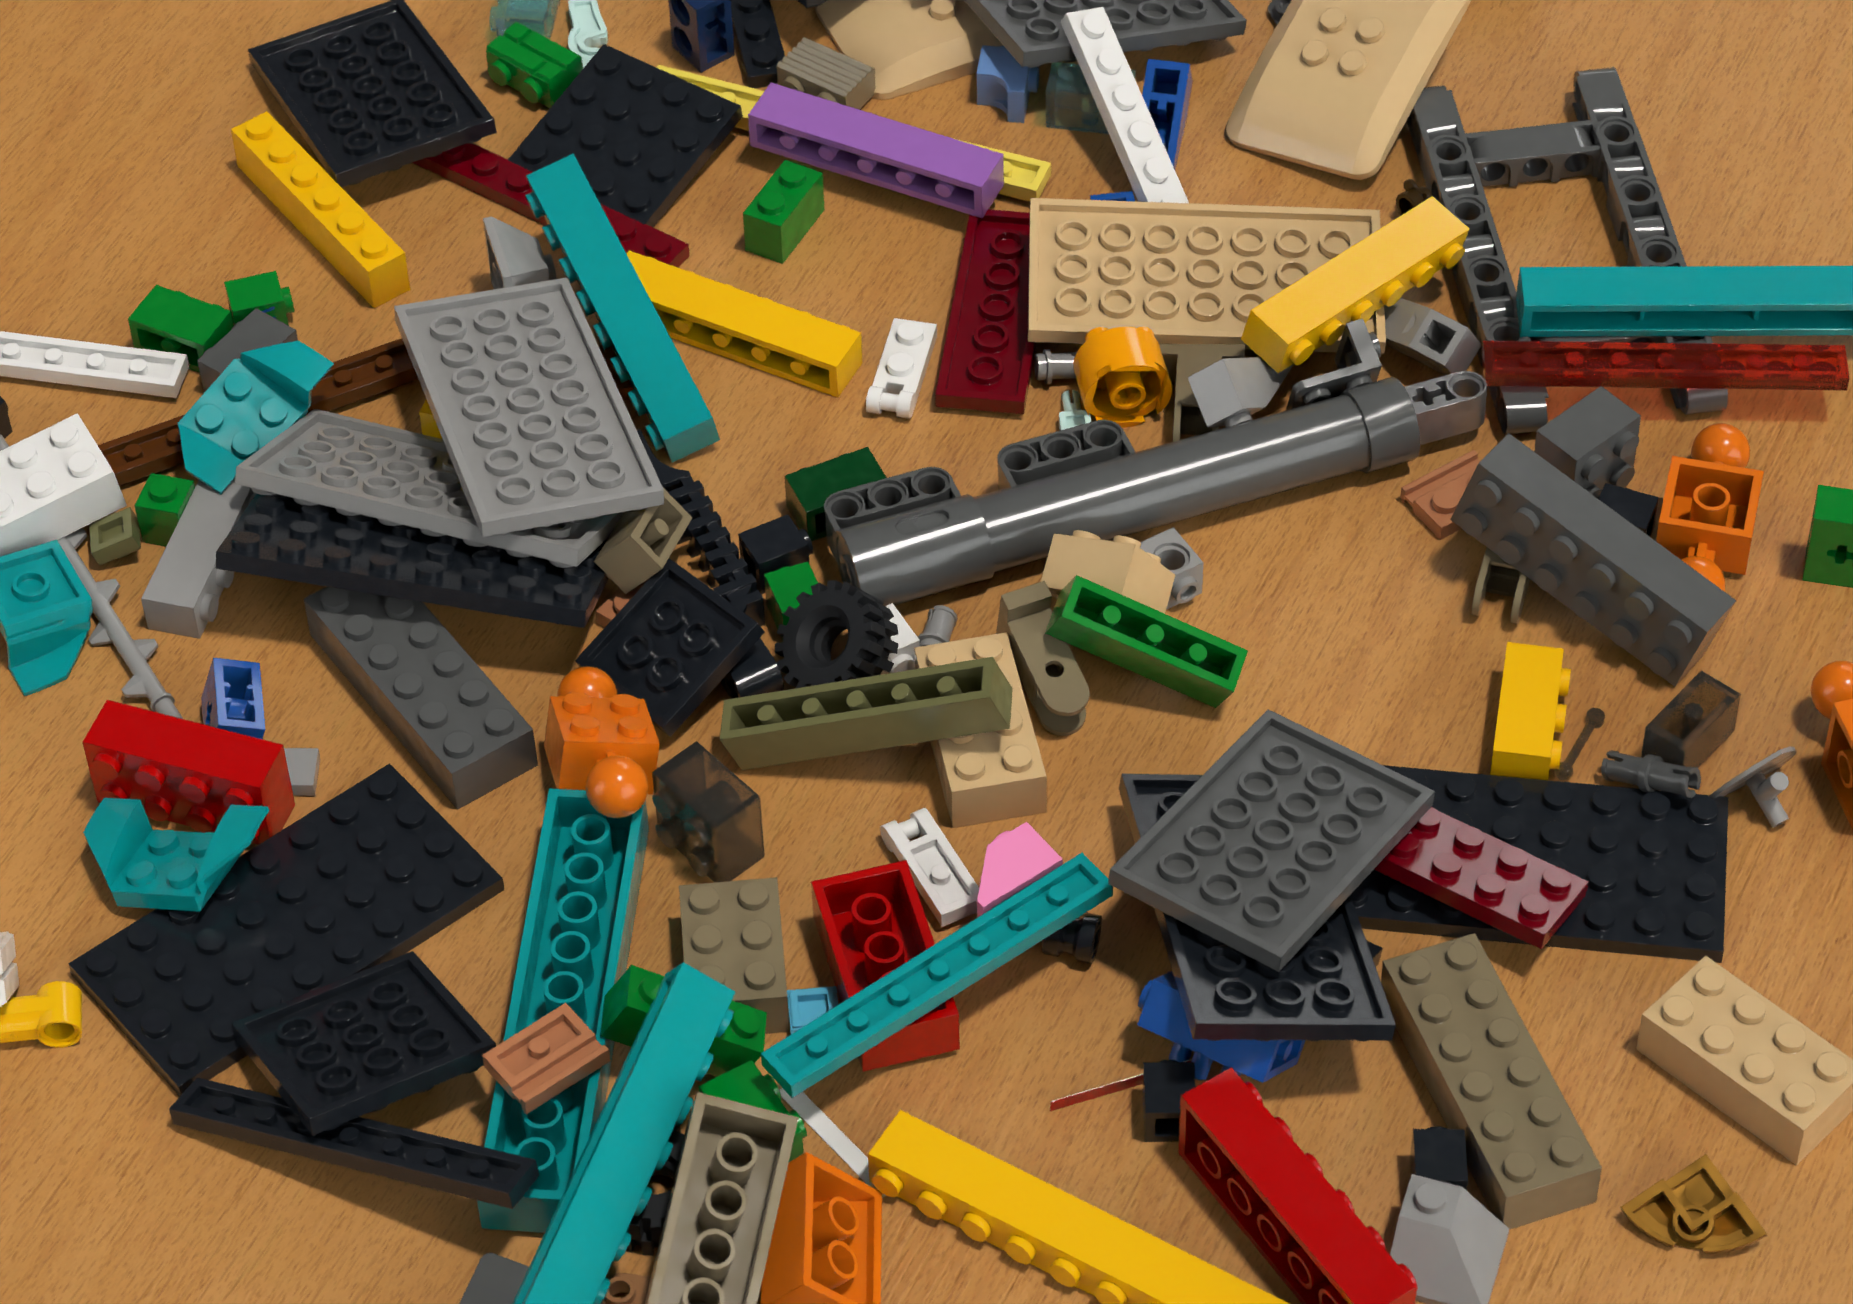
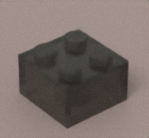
M697 741L652 772L654 788L652 799L656 807L657 825L655 829L657 835L668 848H676L681 852L698 875L701 877L708 876L713 882L732 881L765 857L760 796Z

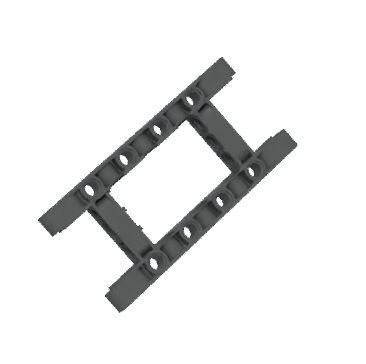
M1609 67L1575 72L1573 85L1576 103H1572L1578 120L1576 122L1466 134L1452 91L1447 90L1444 85L1424 87L1406 121L1424 176L1426 188L1438 202L1469 228L1463 245L1465 249L1464 255L1451 269L1469 328L1482 344L1477 354L1503 434L1507 435L1509 433L1512 435L1537 432L1538 429L1547 424L1545 398H1549L1542 374L1660 361L1676 409L1681 408L1683 414L1725 410L1728 405L1727 382L1711 336L1520 337L1516 289L1483 189L1485 186L1508 184L1509 187L1518 186V183L1549 179L1551 182H1558L1560 178L1592 175L1593 178H1597L1598 182H1603L1607 194L1606 207L1617 239L1618 241H1623L1628 255L1627 267L1687 266L1616 68Z

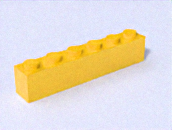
M267 111L231 129L239 169L374 309L411 290L405 252Z
M1431 196L1253 308L1249 313L1241 340L1277 373H1280L1292 364L1301 365L1320 346L1324 344L1330 346L1335 343L1343 334L1346 323L1362 318L1366 323L1373 313L1384 305L1391 307L1412 287L1420 288L1440 269L1444 267L1450 269L1456 265L1464 255L1465 249L1463 245L1469 228Z
M630 250L627 252V256L669 336L675 340L837 398L863 363L861 332L813 316L808 312L779 304L768 298L748 293L729 284H723L697 275L692 271L663 263L655 258Z

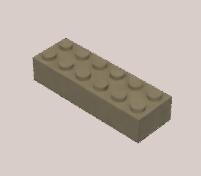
M1473 933L1384 960L1382 963L1381 984L1396 1023V1029L1447 1128L1465 1129L1467 1166L1491 1213L1510 1230L1595 1203L1602 1167L1476 934Z
M697 1092L686 1126L645 1304H757L799 1117Z

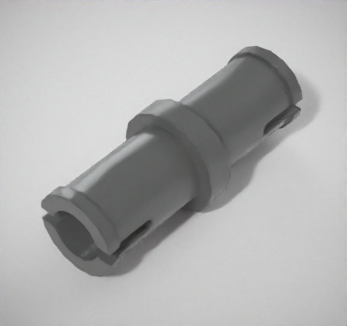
M1610 750L1606 755L1615 761L1606 758L1602 761L1601 773L1605 780L1637 785L1642 792L1649 793L1660 790L1692 798L1696 795L1695 790L1688 789V787L1699 790L1701 783V774L1697 767L1666 763L1661 756L1648 754L1642 758Z

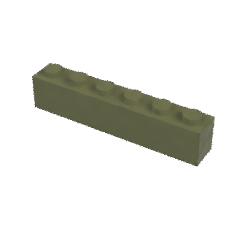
M988 657L724 700L720 741L740 769L747 770L1010 729L1013 688L995 659Z

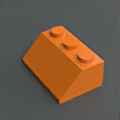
M808 1152L789 1162L761 1283V1304H881L882 1193Z

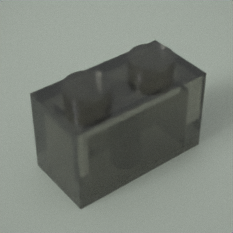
M1701 670L1645 727L1641 757L1644 758L1648 754L1661 756L1666 763L1699 768L1735 731L1741 694Z

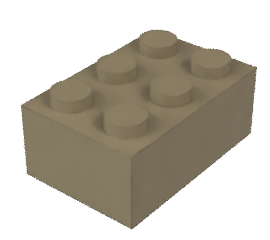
M777 877L679 885L684 963L734 990L733 1001L767 1012L765 1034L790 1032Z

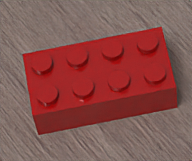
M111 700L105 702L82 742L97 802L101 803L103 798L139 799L147 816L156 821L178 823L202 833L215 832L230 805L268 806L270 811L262 821L251 844L259 845L282 831L295 807L284 746L282 744Z
M907 860L811 881L813 918L841 1003L935 945ZM954 998L948 999L858 1056L862 1071L865 1072L959 1050V1013Z

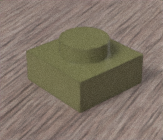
M131 507L89 524L91 554L99 565L114 559L123 558L131 552L141 549L138 519Z

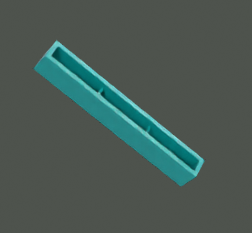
M571 154L526 175L532 190L531 193L525 195L536 219L544 216L548 225L542 227V230L552 251L559 248L562 250L565 256L559 259L562 270L570 284L578 281L582 290L576 292V296L586 316L595 314L599 323L593 325V328L603 349L612 347L616 356L611 358L610 361L620 382L630 381L634 390L627 392L629 399L639 417L647 414L651 424L645 426V429L655 450L664 448L673 463L719 441L720 437L709 409L575 155Z
M1853 266L1520 267L1516 292L1520 337L1853 335Z
M684 962L665 974L655 1000L648 1010L512 1304H601L610 1286V1280L605 1278L613 1261L618 1262L630 1243L631 1234L626 1232L634 1215L639 1216L651 1197L652 1189L647 1186L654 1170L659 1171L664 1166L672 1151L673 1144L668 1141L675 1125L679 1126L682 1124L692 1107L693 1099L688 1096L695 1080L699 1082L705 1076L712 1063L713 1054L708 1052L715 1036L719 1038L725 1032L732 1019L733 1010L728 1007L735 994L734 990Z

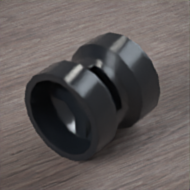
M1087 912L1043 939V954L1058 957L1062 953L1068 952L1077 961L1093 963L1100 941L1102 916Z

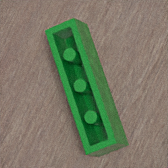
M1078 575L1059 593L1045 632L1047 635L1214 708L1218 707L1234 692L1248 650Z

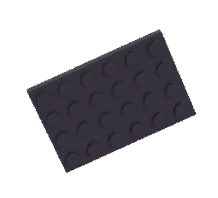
M391 0L248 49L252 66L324 169L341 187L358 184L364 179L387 171L398 170L409 163L426 157L438 156L443 151L466 143H475L483 137L497 133L493 116L404 0Z

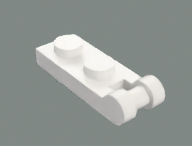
M899 318L893 319L873 384L869 387L867 393L866 412L881 414L882 410L896 412L897 417L912 418L937 339V324Z
M926 808L911 813L910 819L901 823L893 820L880 826V833L887 849L893 852L899 861L907 860L917 890L941 927L977 913L979 887ZM917 836L919 837V838H917V839H914V840H912V841H909L910 839H912V838H914V837H917Z

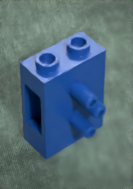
M1173 971L1148 981L1142 990L1138 1002V1007L1143 1010L1137 1025L1174 1042L1169 1060L1178 1062L1188 1061L1192 1051H1194L1191 1062H1194L1195 1079L1200 1081L1207 1079L1214 1060L1223 1064L1220 1073L1232 1067L1239 1076L1242 1073L1264 1083L1295 1066L1298 1063L1306 1041L1193 1040Z

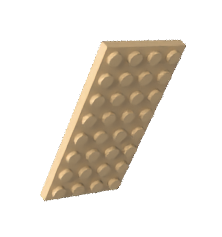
M1030 198L1028 342L1084 344L1086 334L1097 327H1105L1107 329L1117 327H1148L1152 329L1159 344H1245L1241 340V336L1249 313L1253 308L1381 228L1380 210ZM1383 306L1375 311L1365 323L1368 332L1376 334L1380 343L1381 354H1384L1386 346L1385 309ZM1342 335L1332 345L1327 346L1324 344L1313 352H1337Z

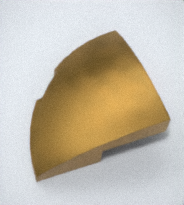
M1707 1154L1665 1181L1662 1178L1620 1207L1621 1211L1638 1229L1654 1240L1672 1248L1677 1245L1689 1249L1702 1250L1704 1254H1716L1744 1248L1767 1236V1233L1739 1194L1733 1192Z

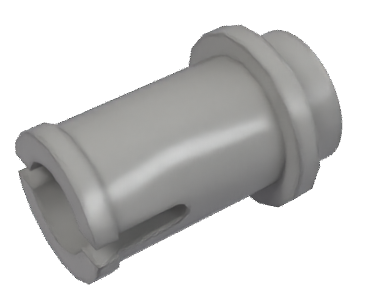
M1044 349L1043 353L1035 354L1034 370L1036 380H1044L1045 384H1051L1052 379L1076 378L1073 361L1077 352L1051 353L1050 349Z
M937 605L934 606V609L929 610L924 631L917 636L920 640V646L950 641L953 628L956 626L958 619L957 614L951 608Z

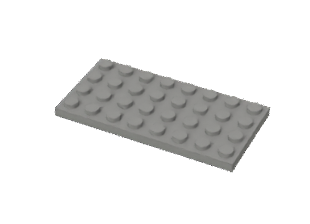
M567 277L394 306L395 322L482 537L504 535L514 531L549 527L564 522L593 519L603 515L631 510L637 511L648 507L664 505V489Z
M313 409L236 466L235 484L250 487L253 492L260 495L279 494L291 497L296 503L301 505L320 504L336 508V511L343 515L356 516L361 514L378 518L381 524L388 526L407 525L419 528L423 534L429 536L448 535L463 539V542L470 546L484 547L489 545L505 549L509 555L515 557L534 556L547 559L550 564L561 568L577 567L610 536L624 513L620 512L593 519L564 522L549 527L514 531L504 535L482 537L443 439L318 409Z

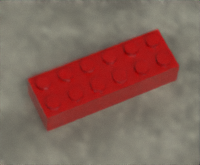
M1231 1067L1181 1095L1178 1154L1301 1304H1415L1418 1286L1410 1269L1402 1263L1397 1264L1390 1256L1377 1230L1372 1226L1366 1227L1358 1218L1348 1196L1342 1190H1335L1324 1177L1317 1159L1310 1153L1305 1154L1293 1140L1288 1125L1282 1118H1274L1263 1105L1257 1088L1251 1082H1244Z

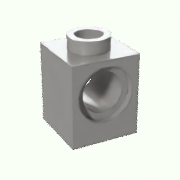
M1174 527L1140 542L1141 549L1160 557V563L1175 574L1166 610L1177 604L1187 603L1202 593L1204 562Z

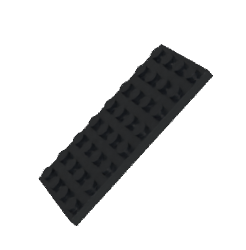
M279 494L255 495L216 551L215 569L585 628L609 579L606 573L594 562L607 539L577 567L561 568L550 564L547 559L534 556L515 557L509 555L505 549L489 545L484 547L470 546L460 538L448 535L429 536L423 534L419 528L407 525L388 526L381 524L378 518L361 514L356 516L343 515L338 513L336 508L320 504L301 505L296 503L293 498Z
M389 763L241 855L200 912L155 909L68 964L74 979L173 1090L181 1096L197 1077L210 1080L247 1056L246 1052L235 1040L231 1023L406 954L505 890L503 878Z
M1383 765L1434 790L1435 795L1432 807L1589 881L1585 897L1545 946L1700 961L1706 955L1714 962L1722 963L1725 926L1728 797L1719 796L1712 799L1708 797L1709 795L1696 794L1694 797L1688 798L1680 794L1658 790L1647 793L1636 788ZM1373 870L1350 895L1362 929L1455 938L1475 933L1478 940L1531 945L1376 870Z
M1121 774L1119 792L1134 843L1202 775ZM1351 896L1339 906L1279 972L1154 908L1193 1040L1392 1041L1396 1023Z

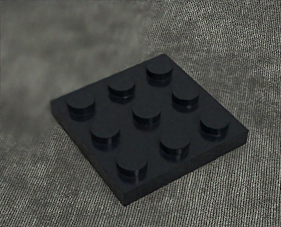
M669 558L663 569L650 577L578 656L575 662L580 667H595L606 672L614 681L617 694H628L638 699H644L652 723L671 737L765 631L755 620Z

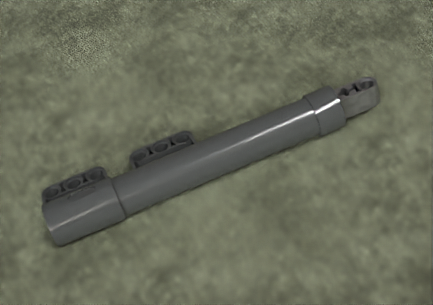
M1472 371L1455 372L1405 387L1397 378L1390 377L1346 389L1338 397L1135 452L1119 424L1109 420L1093 421L1003 447L997 456L998 491L972 497L969 494L961 496L951 475L946 470L938 467H926L833 493L824 503L827 543L838 564L843 583L851 584L884 602L883 606L891 603L895 606L988 580L996 572L1046 559L1054 534L1072 536L1073 531L1081 530L1099 536L1100 540L1110 541L1117 535L1128 536L1356 471L1370 473L1413 461L1419 456L1420 445L1473 431L1484 423L1487 383L1480 374Z

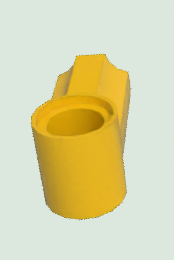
M66 981L50 982L40 987L37 995L12 997L0 1007V1043L38 1039L46 1046L63 1048L72 1046L82 1037V991L73 983Z

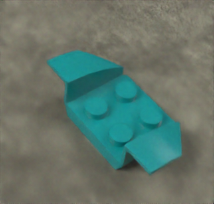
M300 341L281 343L242 352L241 358L234 359L178 422V432L186 472L219 494H222L235 479L236 466L307 415L311 405L312 390L334 366V363Z
M58 540L0 557V632L7 643L8 669L23 695L27 696L68 678L91 627L90 617L93 613L92 598Z
M103 798L83 833L117 906L200 912L243 851L251 845L257 830L270 810L268 806L230 805L215 832L153 830L141 800Z

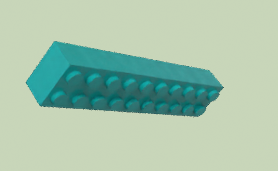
M549 788L503 1042L559 1006L567 1003L596 1035V1040L602 1046L605 1045L609 1049L610 1062L528 1114L522 1110V1105L516 1098L513 1100L496 1081L484 1147L535 1159L540 1176L513 1209L477 1200L482 1229L546 1232L605 1105L615 1041L600 1036L604 999L606 993L627 970L649 834L646 800L642 807L634 814L624 818H610L600 814L592 807L587 798L586 790Z

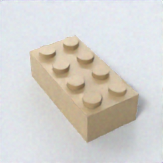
M1007 632L914 647L915 669L993 657L1013 688L1010 729L930 741L952 828L1047 812V775Z
M1706 955L1642 1014L1636 1047L1637 1051L1796 1166L1853 1111V1059Z

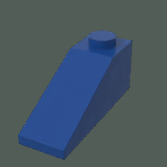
M1148 59L1142 97L1175 170L1193 82L1191 67L1189 63Z

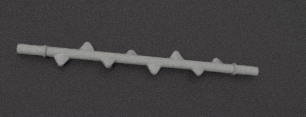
M0 435L1 451L9 447L2 435ZM83 528L59 539L60 546L92 598L93 613L99 620L98 625L88 640L93 647L113 643L133 674L132 678L121 689L125 698L147 697L151 702L150 708L152 711L183 719L174 705V697L165 691L147 662L149 657L158 648L155 639L133 640L110 605L111 600L120 588V584L116 579L96 582L78 555L76 548L87 537Z

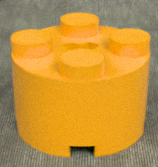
M1097 327L1086 334L1085 343L1079 348L1074 357L1073 369L1083 405L1088 415L1089 413L1093 415L1096 421L1109 420L1119 424L1122 428L1144 423L1145 415L1155 409L1158 414L1167 406L1172 395V384L1159 342L1155 338L1152 329L1148 327H1117L1112 329Z

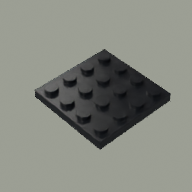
M603 44L509 157L508 161L534 172L574 154L600 204L654 228L740 121L743 114L740 105Z
M414 951L231 1023L235 1040L312 1135L334 1130L342 1123L369 1112L380 1111L393 1102L415 1093L426 1092L435 1085L459 1075L472 1073L484 1065L482 1055L496 1047V1042Z

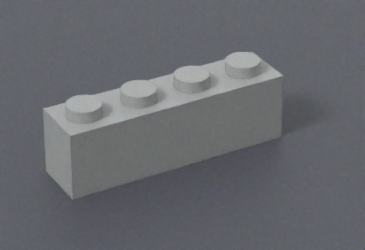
M234 479L226 490L219 494L198 480L141 598L148 629L200 639L207 623L214 621L218 611L220 595L224 588L230 587L234 577V571L215 569L216 551L257 494L252 491V488L235 484Z

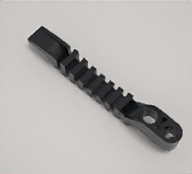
M641 429L637 430L662 487L692 517L677 544L690 540L687 551L691 558L701 555L698 566L702 572L709 571L707 579L709 586L724 599L755 620L761 627L765 626L764 598L759 590H757V581L752 573H748V565L744 558H740L739 548L735 542L731 543L730 532L726 526L722 527V518L717 511H714L713 502L708 495L705 496L703 484L700 480L694 481L690 471L676 469L661 462L653 454ZM761 638L721 680V684L731 699L784 690L783 678L779 667Z

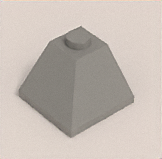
M493 217L483 218L493 289L556 279L551 254L543 255L538 238Z
M1412 1174L1399 1213L1390 1256L1397 1264L1402 1263L1406 1265L1414 1275L1418 1286L1415 1300L1417 1302L1425 1304H1489L1508 1239L1509 1228L1463 1187Z

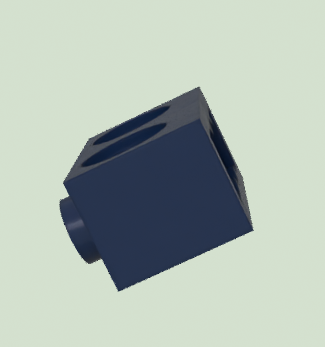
M668 0L672 47L700 73L735 56L731 0Z

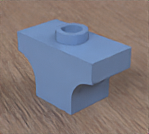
M982 45L977 69V105L997 107L1006 113L1008 122L1024 123L1030 92L1038 91L1039 67H1022L1004 46Z

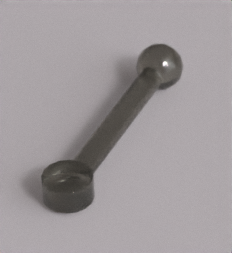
M1591 708L1587 711L1584 729L1565 761L1560 763L1559 770H1554L1558 779L1565 781L1572 777V766L1594 728H1600L1604 724L1605 713L1601 709Z

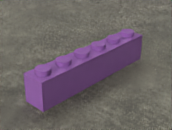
M770 83L748 114L750 146L979 218L984 217L1004 186V157L1002 153L778 84Z

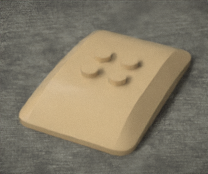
M828 0L820 6H815L817 17L838 51L875 68V91L872 97L874 99H892L977 73L982 45L1003 46L964 0Z
M1292 0L1262 51L1226 125L1228 139L1239 148L1356 180L1370 178L1382 167L1471 0Z

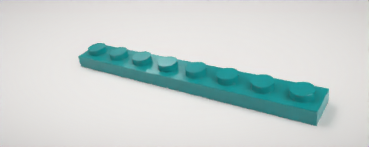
M1080 853L762 1052V1066L791 1098L797 1096L1113 896V886L1108 884L1109 879L1083 853Z

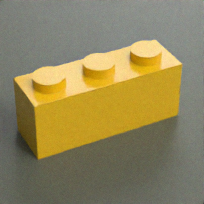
M1507 642L1490 775L1548 780L1549 769L1559 770L1563 741L1553 740L1554 732H1564L1567 705L1557 703L1558 696L1568 697L1571 669L1562 668L1564 649Z

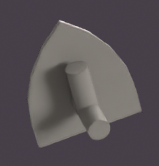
M1787 747L1776 751L1734 777L1708 797L1712 799L1719 796L1724 797L1748 785L1772 828L1784 823L1790 818L1778 800L1777 795L1788 787V777L1782 772H1775L1767 779L1765 775L1781 768L1796 754L1795 747Z

